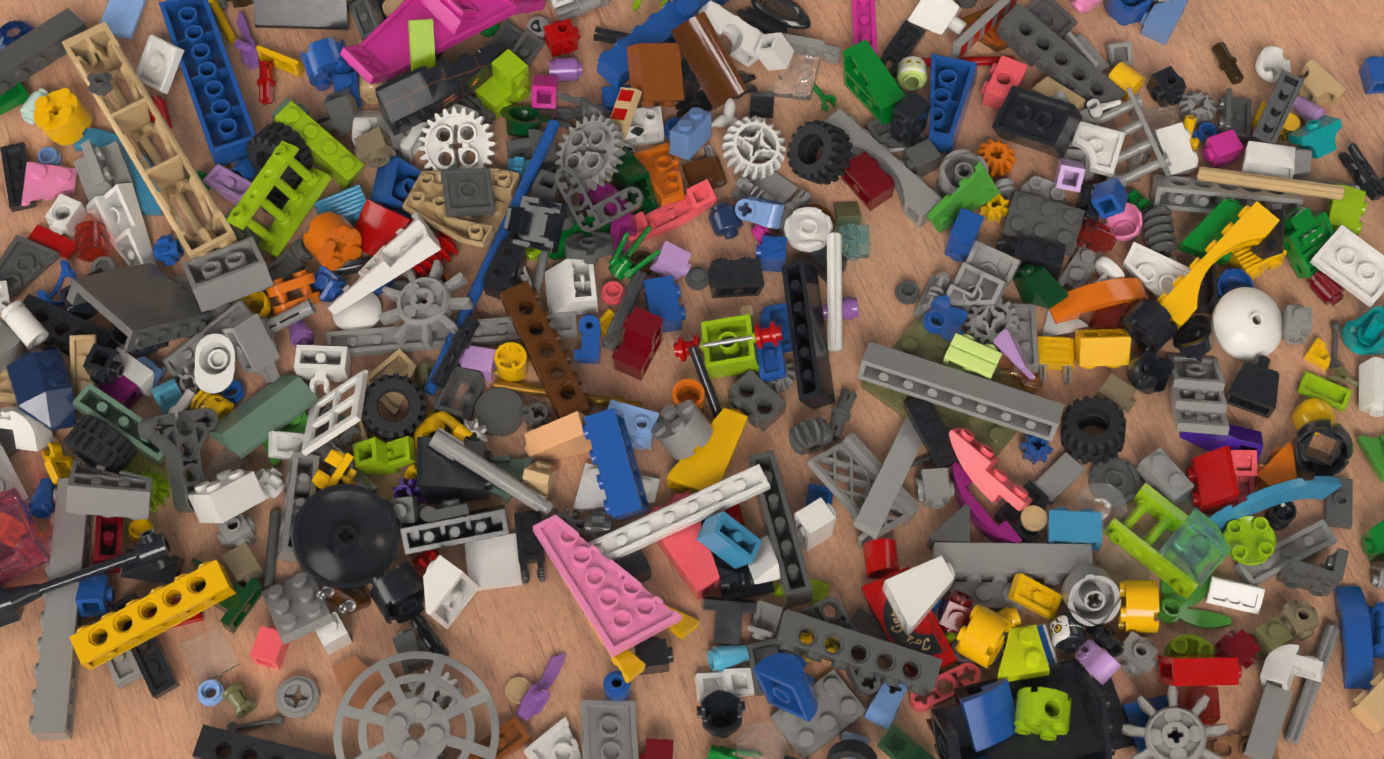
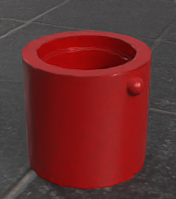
M880 538L863 544L866 576L868 578L880 579L900 570L895 540Z

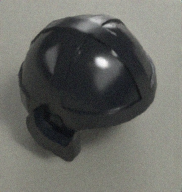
M1153 351L1140 352L1130 360L1127 378L1133 387L1143 394L1161 392L1166 388L1168 378L1172 370H1174V363L1167 358L1162 359L1158 357Z
M724 690L713 691L701 700L700 706H696L697 716L702 719V727L712 736L721 739L731 736L741 727L742 713L746 712L744 700L740 701L738 695Z

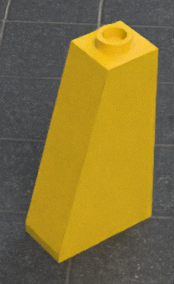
M723 408L710 424L713 428V433L709 441L702 448L700 445L694 448L693 452L695 454L680 460L669 472L667 488L682 494L689 491L692 495L724 480L746 430L748 416H745L743 412L737 409L729 410Z

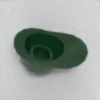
M532 105L507 106L501 109L500 114L506 119V132L509 136L526 137L529 136L528 129L539 130L541 123L555 119L557 110L532 108Z

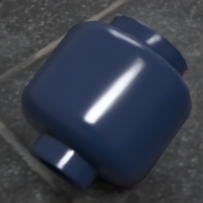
M724 202L711 208L712 212L709 214L708 219L715 236L725 237L726 240L738 236V230L743 227V221L736 215L735 205H729V202Z

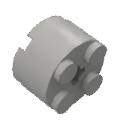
M961 149L950 152L940 166L937 178L939 194L943 198L948 194H953L960 187L958 183L964 177L969 178L976 171L974 167L979 162L982 163L989 173L986 161L980 155L976 156L970 153L969 150Z
M686 400L675 406L673 404L665 406L661 411L662 416L651 429V433L676 460H682L695 454L693 449L698 445L702 448L709 441L713 433V428L692 400Z
M1081 565L1071 572L1064 581L1062 598L1072 616L1081 624L1087 626L1105 624L1110 622L1119 612L1121 607L1119 589L1110 575L1103 569L1095 566Z

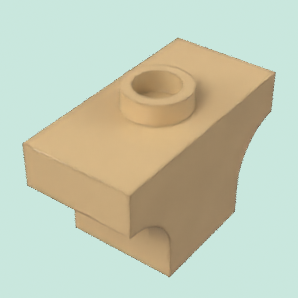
M1311 59L1305 64L1299 76L1304 79V82L1297 97L1303 96L1317 105L1328 104L1334 107L1340 102L1346 89L1330 73L1326 72L1317 62Z
M534 461L524 469L523 483L546 497V501L551 498L552 489L558 477L560 467L543 461Z

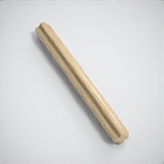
M1199 167L1197 172L1198 181L1326 199L1342 200L1345 192L1344 187L1339 185L1208 167Z

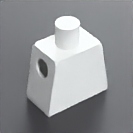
M920 0L908 19L909 22L943 37L949 29L960 36L967 26L966 22L957 17L962 9L953 0Z

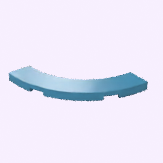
M86 127L82 133L84 136L74 144L75 150L83 152L80 144L88 140L96 147L100 146L101 148L117 141L122 147L136 183L134 187L141 214L162 216L161 208L118 136L101 129L91 127L88 129ZM144 156V158L146 159V161H147V162L149 163V165L151 166V164H150V162L148 161V159Z
M1315 476L1313 480L1304 481L1303 478L1288 480L1247 495V501L1235 507H1232L1230 504L1213 514L1203 523L1207 530L1223 533L1228 523L1232 520L1253 515L1272 506L1294 500H1323L1341 487L1342 484L1338 478L1330 476Z

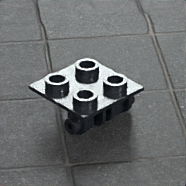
M713 553L720 577L719 585L722 597L743 598L774 592L772 581L754 584L748 564L734 569Z

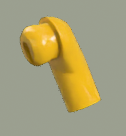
M1185 115L1183 126L1189 131L1192 151H1196L1199 139L1192 138L1197 118L1193 115Z

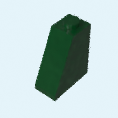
M624 146L622 150L626 153L619 156L623 164L616 165L618 173L613 172L612 180L619 191L628 187L638 188L643 193L644 202L633 213L635 215L643 211L644 214H647L658 208L649 171ZM629 192V198L626 201L634 205L637 203L636 198L639 195Z

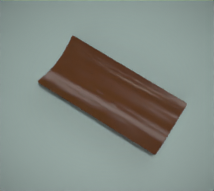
M705 12L692 17L671 31L714 110L723 105L729 98H734L747 91L743 80Z

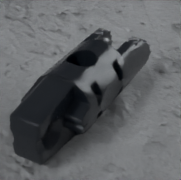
M1350 144L1348 151L1353 159L1345 152L1338 155L1339 159L1355 183L1360 186V190L1366 191V195L1371 201L1381 199L1384 196V190L1380 184L1379 177L1357 144Z

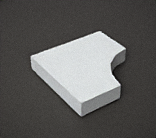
M1080 121L1072 145L1080 148L1087 155L1090 163V172L1113 177L1125 132Z

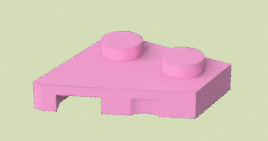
M27 162L21 206H28L31 201L39 199L48 201L59 196L60 193L65 196L74 194L76 168Z

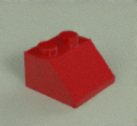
M1224 446L1194 457L1185 468V476L1194 485L1189 498L1191 506L1195 507L1196 515L1215 514L1224 507L1232 505L1240 494L1230 446Z

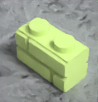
M956 333L945 354L942 365L991 380L1002 353L991 344L983 345L976 342L968 334L960 335Z

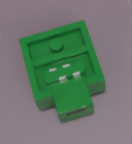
M1296 207L1285 215L1284 249L1287 250L1286 255L1297 278H1310L1319 271L1310 261L1335 233L1326 211L1311 213L1309 207Z

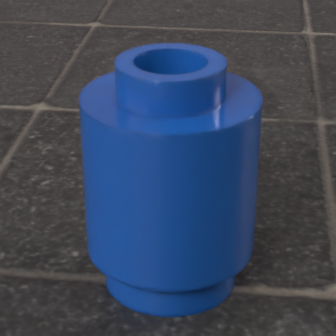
M612 671L607 674L603 682L606 698L609 701H627L631 695L630 682L628 684L625 682L621 671Z

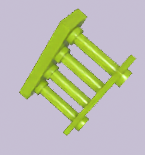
M281 141L274 149L267 163L239 203L232 209L231 214L226 222L241 230H244L246 226L262 238L257 247L276 258L332 179L327 173L311 167L310 170L305 168L294 158L299 148L284 141ZM288 166L303 178L296 190L280 178ZM274 186L290 198L282 210L266 198ZM260 206L276 218L268 230L252 218Z
M1145 483L1132 501L1137 507L1122 523L1114 518L1104 534L1113 543L1122 547L1171 586L1177 594L1188 599L1199 585L1193 580L1208 562L1216 566L1230 548ZM1146 512L1158 523L1142 540L1130 529ZM1168 529L1179 539L1162 556L1151 546ZM1188 545L1200 556L1184 573L1172 562Z

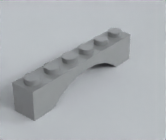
M839 109L824 121L845 131V134L849 135L850 140L848 142L852 143L853 148L850 149V152L853 153V156L856 157L866 151L870 157H874L877 160L882 171L893 178L895 189L901 201L902 213L919 228L930 220L927 214L942 200L940 194L935 189L928 187L918 174L912 173L901 159L895 158L884 144L878 143L867 129H862L851 115L845 114Z

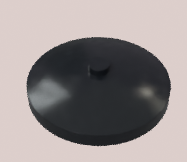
M353 484L332 485L314 493L298 511L292 527V548L301 568L319 584L338 590L358 589L371 584L375 576L384 574L392 564L399 546L398 523L389 505L373 491Z

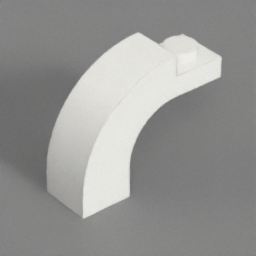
M455 104L447 109L450 114H452L453 107L458 108L459 114L462 108H467L468 115L470 112L475 111L459 104ZM476 111V117H475V119H477V118L479 117V114H478L477 111ZM422 122L406 132L407 135L403 137L400 143L404 160L411 163L420 151L418 148L424 145L425 142L420 141L419 137H426L427 134L422 131V128L430 129L431 126L428 122ZM455 125L454 128L458 137V125ZM467 127L464 130V137L466 140H470L474 135V130L471 127ZM446 128V129H443V130L441 131L440 135H441V134H449V135H450V131H449L447 128Z

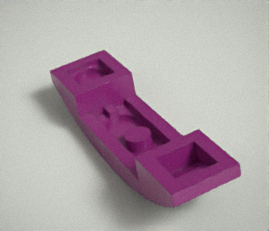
M955 462L949 473L950 481H953L954 496L960 508L965 504L970 507V522L994 543H1021L1022 539L1007 521L997 526L969 492L972 480L958 462Z

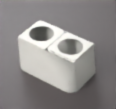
M1248 141L1241 172L1289 179L1290 169V179H1292L1295 170L1296 147Z

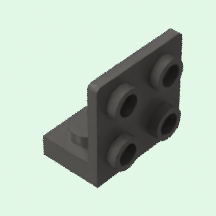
M1338 548L1332 556L1328 555L1325 564H1321L1319 567L1290 559L1278 574L1277 581L1283 582L1289 588H1301L1308 590L1314 596L1327 597L1343 580L1349 551Z

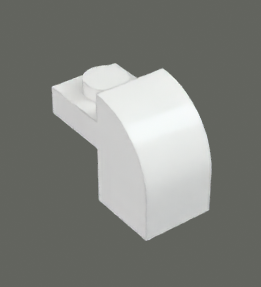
M18 406L5 407L0 410V428L13 430L16 449L38 452L48 446L49 442H54L52 431L44 427V424L18 409Z
M1282 645L1267 656L1260 675L1261 685L1264 687L1266 683H1270L1290 691L1294 675L1322 682L1324 664L1314 656H1300L1299 645Z

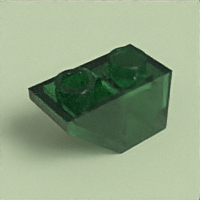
M897 723L891 727L876 745L891 759H937Z

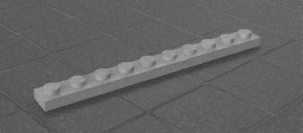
M575 311L549 313L551 322L548 324L551 330H557L560 339L578 338ZM509 317L477 319L480 325L470 341L471 346L499 345L507 342L521 343ZM401 326L326 332L327 346L348 347L350 357L392 354L399 348L403 353L427 351L421 339L422 332L413 331L402 346L399 345L393 337ZM442 326L432 331L433 346L429 350L443 348L450 333L446 327ZM536 329L531 334L540 335L543 331ZM466 333L464 334L457 348H459L460 344L466 336Z

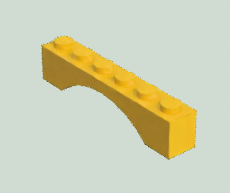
M1258 201L1252 207L1247 204L1237 215L1240 219L1234 225L1230 222L1221 232L1224 236L1219 242L1214 239L1205 249L1207 254L1202 259L1197 257L1188 268L1191 271L1186 276L1181 274L1173 282L1172 286L1174 289L1169 294L1164 292L1156 300L1170 313L1172 318L1169 321L1172 326L1176 323L1178 330L1197 309L1200 284L1208 269L1221 257L1234 250L1259 245L1280 221Z

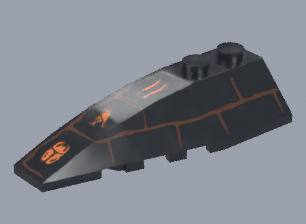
M506 41L480 48L474 55L467 53L458 55V59L452 62H447L446 59L438 61L436 67L427 69L426 66L416 68L375 88L381 115L393 135L405 133L412 127L431 120L435 117V113H442L443 109L452 107L475 91L493 75L491 62L508 50Z

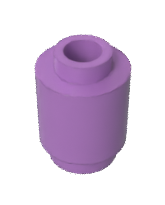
M577 57L555 58V61H549V75L559 76V82L578 81V76H583L582 62H578Z

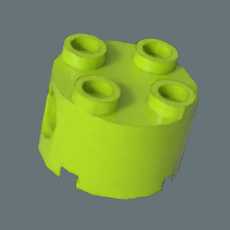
M1031 687L1019 689L1014 717L1015 732L1022 735L1039 734L1041 739L1047 741H1055L1057 735H1067L1070 725L1072 698H1068V694L1051 688L1038 687L1037 692H1031Z

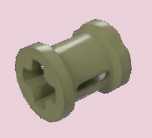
M242 682L231 685L222 694L224 700L229 701L236 710L235 715L237 718L248 715L258 705L256 700L251 699L244 690L245 685Z

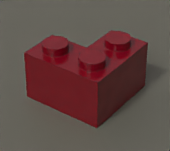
M635 307L633 313L627 314L623 322V328H625L623 334L624 341L621 346H616L612 359H614L615 370L642 381L663 341V318Z

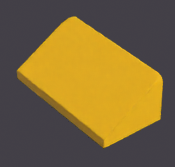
M257 45L256 50L260 62L267 60L269 65V61L274 63L275 68L302 77L305 69L301 60L271 48Z

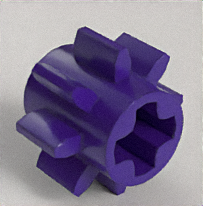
M406 478L399 479L400 485L392 487L394 490L393 498L417 496V502L425 500L417 487L416 478L409 481Z

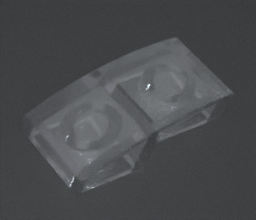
M225 447L213 456L212 464L203 470L204 482L209 481L211 483L217 479V474L225 470L231 469L233 472L243 469L250 460V457L246 455L241 459Z

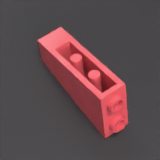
M689 491L683 494L677 493L669 499L666 505L661 508L657 506L651 509L647 515L688 497L691 493ZM701 521L656 541L697 600L719 587L720 581L711 550L696 540L702 527Z

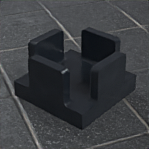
M522 196L519 208L508 207L504 230L514 233L512 243L557 254L567 205L540 198Z

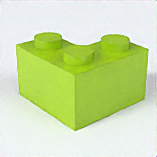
M509 49L491 62L493 76L476 89V97L481 99V103L496 114V120L501 117L500 111L503 107L516 105L519 101L525 100L531 92L528 65Z

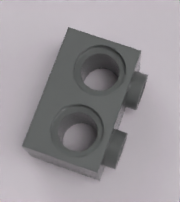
M751 369L729 388L728 399L730 405L734 409L741 410L748 416V422L755 428L759 427L763 432L785 413L786 402ZM744 391H748L752 395L749 397H745L741 395V393ZM767 408L770 410V412L761 413L759 409Z

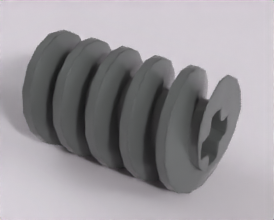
M1150 207L1143 210L1141 214L1142 229L1146 242L1145 247L1166 257H1171V252L1177 249V244L1174 242L1176 236L1172 234L1174 232V227L1171 225L1173 219L1169 217L1172 214L1171 209Z

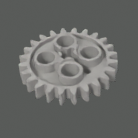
M592 115L591 119L585 116L583 123L577 120L576 128L569 127L570 134H563L565 142L558 144L562 150L556 152V155L560 157L555 162L559 166L557 170L561 167H570L575 170L587 192L590 188L596 191L597 184L604 187V180L607 178L611 181V173H618L616 165L623 164L619 156L625 155L626 152L621 150V148L626 143L621 140L624 137V134L620 132L621 128L614 121L602 115L599 117ZM564 172V182L572 189L579 188L578 184L574 187L570 181L573 175Z

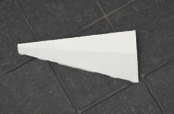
M133 183L116 184L104 196L94 197L84 207L87 213H92L96 218L95 224L98 228H103L110 236L109 242L128 266L151 262L157 267Z
M417 211L411 216L413 219L411 224L405 230L399 228L396 232L397 236L386 246L383 245L358 272L360 278L351 287L346 284L342 289L344 293L332 303L329 302L327 308L334 315L441 250L439 240Z

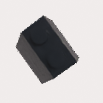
M417 437V487L428 504L441 503V500L456 498L460 501L489 499V490H493L491 482L455 459L452 461L428 446L433 437ZM463 441L464 446L493 464L492 451H488L484 442Z

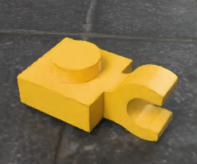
M49 442L48 447L50 450H43L42 456L53 484H58V478L70 477L73 459L71 456L64 457L59 442Z

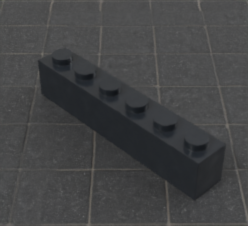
M800 259L781 266L799 401L815 410L836 402L817 269L804 259Z

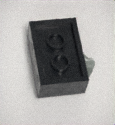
M1012 85L992 128L1001 139L1062 159L1083 116L1077 107L1070 103L1062 91H1058L1053 96L1048 97Z

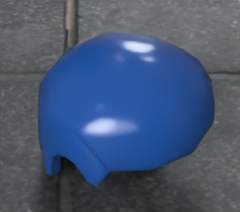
M1228 268L1217 277L1219 299L1227 292L1236 288H1254L1251 277L1242 269Z

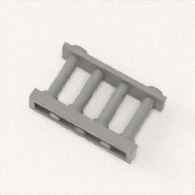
M1131 87L1126 89L1131 100L1103 112L1097 118L1091 116L1087 108L1080 111L1083 116L1082 122L1100 126V124L1135 108L1140 119L1117 129V131L1125 132V136L1144 128L1149 139L1121 151L1116 167L1118 163L1152 147L1158 159L1123 175L1121 173L1117 175L1116 171H1114L1113 177L1106 176L1107 180L1118 177L1123 187H1126L1127 183L1161 167L1166 177L1171 175L1168 167L1172 165L1167 153L1161 154L1141 108L1145 105L1140 94L1134 95Z

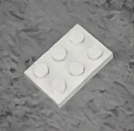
M1343 225L1338 228L1310 261L1312 265L1369 307L1384 292V255Z

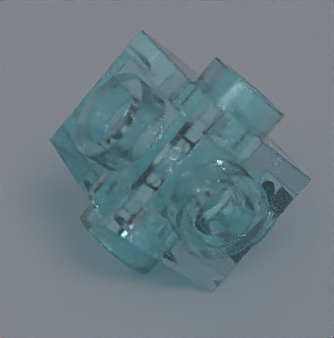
M847 224L840 226L842 254L850 261L858 260L859 258H869L871 249L869 225Z

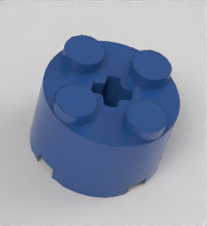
M1104 0V7L1109 16L1116 20L1119 25L1127 26L1128 24L1140 22L1145 12H1149L1153 0Z
M334 38L320 39L311 43L308 46L309 50L306 53L303 50L300 55L309 82L312 86L316 87L317 91L329 89L330 85L334 84V74L351 73L355 70L340 55L342 48L346 47V43L342 39H340V42H336Z

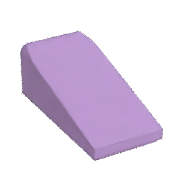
M217 164L203 179L205 184L235 206L252 184V182L220 164Z
M1007 328L1004 329L993 340V343L1029 379H1033L1034 374L1017 339Z

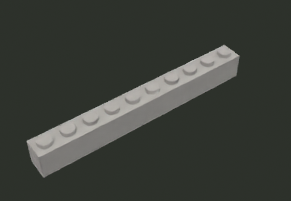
M58 478V487L54 488L53 499L56 506L55 512L51 513L53 534L48 539V549L51 552L50 561H47L45 566L48 581L89 567L94 515L80 516L74 513H66L69 478ZM79 582L43 594L45 610L40 615V625L43 629L42 637H39L37 642L40 658L34 670L37 686L32 692L34 715L30 716L29 730L39 741L72 740L80 661L69 637L74 635L83 626L84 617H80L75 601Z

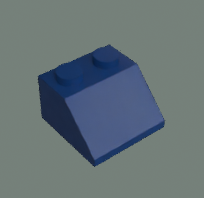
M397 156L391 158L388 164L378 167L370 200L412 219V214L403 210L402 206L418 179L421 170Z

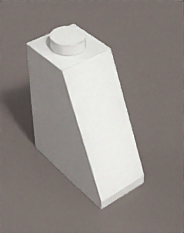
M942 555L891 577L884 582L882 590L906 635L914 631L953 583L954 570L949 562H945Z

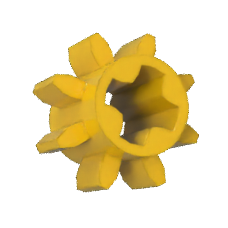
M1000 193L991 201L981 206L979 215H984L986 222L996 221L999 223L1001 216L1007 217L1009 210L1007 206L1009 200H1004Z

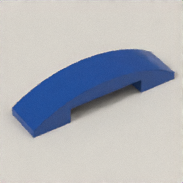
M1336 586L1333 593L1335 611L1339 612L1344 651V661L1341 663L1344 689H1370L1372 684L1369 682L1373 679V643L1365 597L1361 587Z

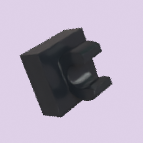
M751 92L750 117L773 118L774 93Z

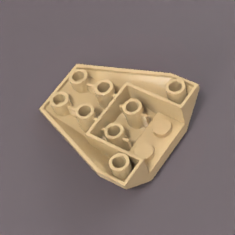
M497 168L490 169L495 215L446 217L441 171H421L402 206L403 210L412 215L417 211L427 224L461 243L483 248L490 247L518 188L520 174Z

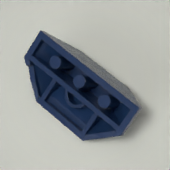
M48 346L27 349L6 366L18 409L34 420L44 424V427L50 431L71 428L77 424L75 407L72 403L74 401L72 386L59 348Z

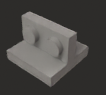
M90 140L80 144L85 156L73 162L89 202L96 196H104L116 184H136L122 147L117 141L102 148L100 146L96 147Z

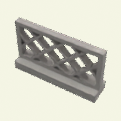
M854 433L846 436L843 442L810 459L807 465L856 519L861 508H858L853 503V500L864 502L882 463ZM836 453H839L845 461L836 459ZM822 462L831 465V471L824 470L818 463ZM836 467L847 469V476L836 473ZM853 471L856 472L862 480L853 478ZM836 481L847 483V490L841 489L836 484ZM853 485L864 488V495L853 492ZM901 486L890 509L896 518L887 516L877 537H872L874 540L901 524L906 525L921 508L903 486Z

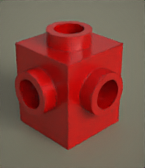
M570 18L557 20L552 24L543 26L544 40L552 58L578 50V40L581 39L580 32L577 26L573 27Z

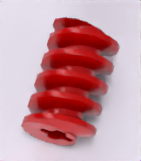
M439 230V235L435 236L439 240L441 250L412 267L417 274V278L429 277L428 273L431 271L434 260H439L445 268L442 260L451 263L452 259L449 254L451 253L456 257L459 255L455 243L447 234Z

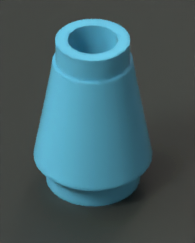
M745 645L713 646V649L707 651L708 663L712 671L718 670V672H722L749 659L748 650Z

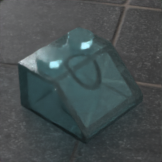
M1195 508L1164 543L1158 553L1198 583L1197 588L1199 589L1227 557L1231 549L1218 525Z

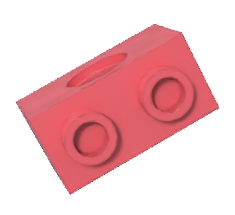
M1002 55L998 64L994 62L989 73V76H991L990 81L985 80L981 89V94L984 95L982 104L1000 111L1012 85L1021 86L1028 65Z

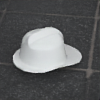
M210 334L201 339L196 347L195 382L206 393L215 394L222 392L233 381L236 357L234 345L229 338L222 334Z

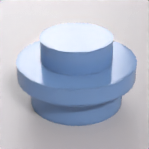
M44 147L38 152L37 163L55 166L61 164L62 156L57 149Z

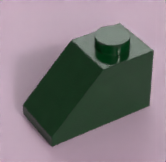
M1028 264L1021 267L1019 272L1013 277L1022 302L1050 309L1068 297L1067 292L1044 267Z

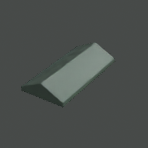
M283 373L280 376L281 378L267 385L221 419L217 426L209 431L208 435L242 459L269 439L270 431L282 429L318 401V397L299 376Z

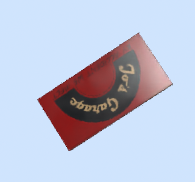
M909 566L862 586L861 591L887 642L942 659L940 669L957 661L932 610L911 634L906 635L882 590L885 580L910 570ZM904 664L903 673L905 676L913 678L915 669L910 664Z

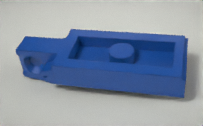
M770 313L760 315L761 328L770 326V322L773 321ZM782 340L779 341V346H774L772 342L764 343L763 349H758L756 343L761 380L768 382L787 378Z

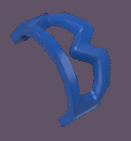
M63 259L60 262L61 273L53 290L48 295L42 290L37 292L39 299L57 307L65 306L63 299L59 301H52L51 299L58 293L64 278L70 277L71 283L73 278H77L76 272L71 268L70 263Z

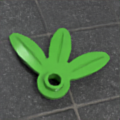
M1178 555L1177 558L1172 562V564H1174L1177 568L1180 569V561ZM1211 577L1197 581L1196 583L1199 585L1188 599L1180 594L1177 595L1171 586L1162 579L1160 580L1162 599L1159 601V613L1157 616L1161 621L1173 624L1180 620L1186 624L1206 629L1223 628L1232 624V620L1228 616L1209 611L1188 609L1207 596Z

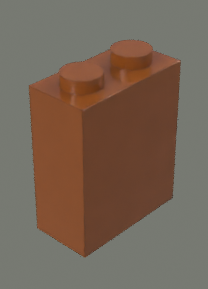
M639 43L627 47L630 88L642 91L638 103L641 104V108L655 107V103H661L662 108L674 107L675 102L684 100L681 54L677 43Z

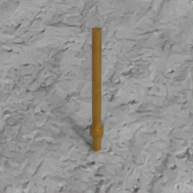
M494 380L493 388H506L513 390L515 393L547 397L542 386ZM570 392L562 395L565 399H570L574 396ZM588 394L593 405L608 407L610 400L643 408V402L624 399V396L614 395L613 397Z

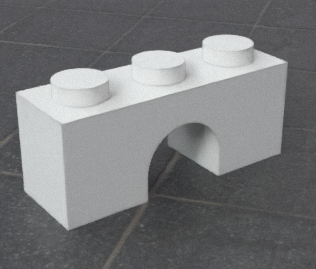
M711 0L699 9L698 14L701 12L706 13L718 37L723 33L731 40L732 49L729 56L747 67L759 59L754 52L761 36L764 34L758 28L752 27L741 20L739 16L733 15L722 8L720 4L714 3Z

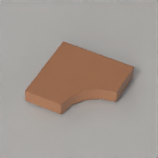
M357 655L332 666L343 694H345L353 681L364 670L369 668L360 661ZM389 667V668L391 669V671H392L394 677L396 678V675H395V673H394L392 667ZM379 671L371 674L358 687L350 699L349 706L364 709L372 694L385 684ZM390 691L385 693L375 706L393 698Z

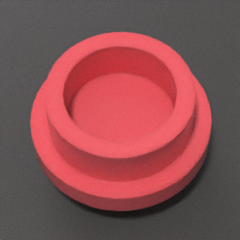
M610 281L602 287L601 298L608 305H618L624 296L625 289L620 283Z

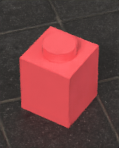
M270 625L269 628L261 626L250 657L255 664L280 670L290 642L285 645L283 644L275 625Z

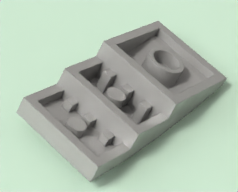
M1167 354V359L1174 363V370H1172L1168 378L1176 431L1228 436L1230 426L1226 417L1227 402L1223 392L1225 381L1218 359L1202 357V362H1198L1196 358H1185L1183 355Z

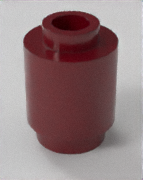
M1320 270L1307 281L1310 284V289L1325 305L1331 303L1334 306L1344 297L1342 293L1345 289Z

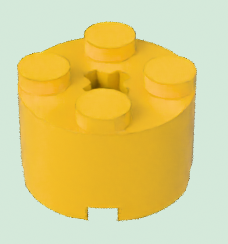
M67 88L53 91L46 96L39 97L35 101L34 121L36 125L51 141L59 145L66 146L76 143L84 136L82 133L86 127L89 129L91 126L92 116L90 111Z
M1156 580L1119 581L1118 589L1121 607L1120 615H1118V631H1124V633H1131L1132 631L1135 633H1158L1159 621H1155V617L1159 613V591Z
M976 604L970 614V619L972 620L969 626L964 625L958 633L957 640L959 642L955 650L964 657L988 669L1004 646V631L1009 634L1013 622L985 606Z

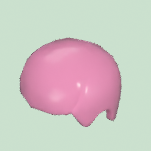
M1127 202L1124 212L1106 218L1105 227L1109 236L1113 240L1121 242L1133 240L1140 234L1142 229L1141 211L1134 204Z

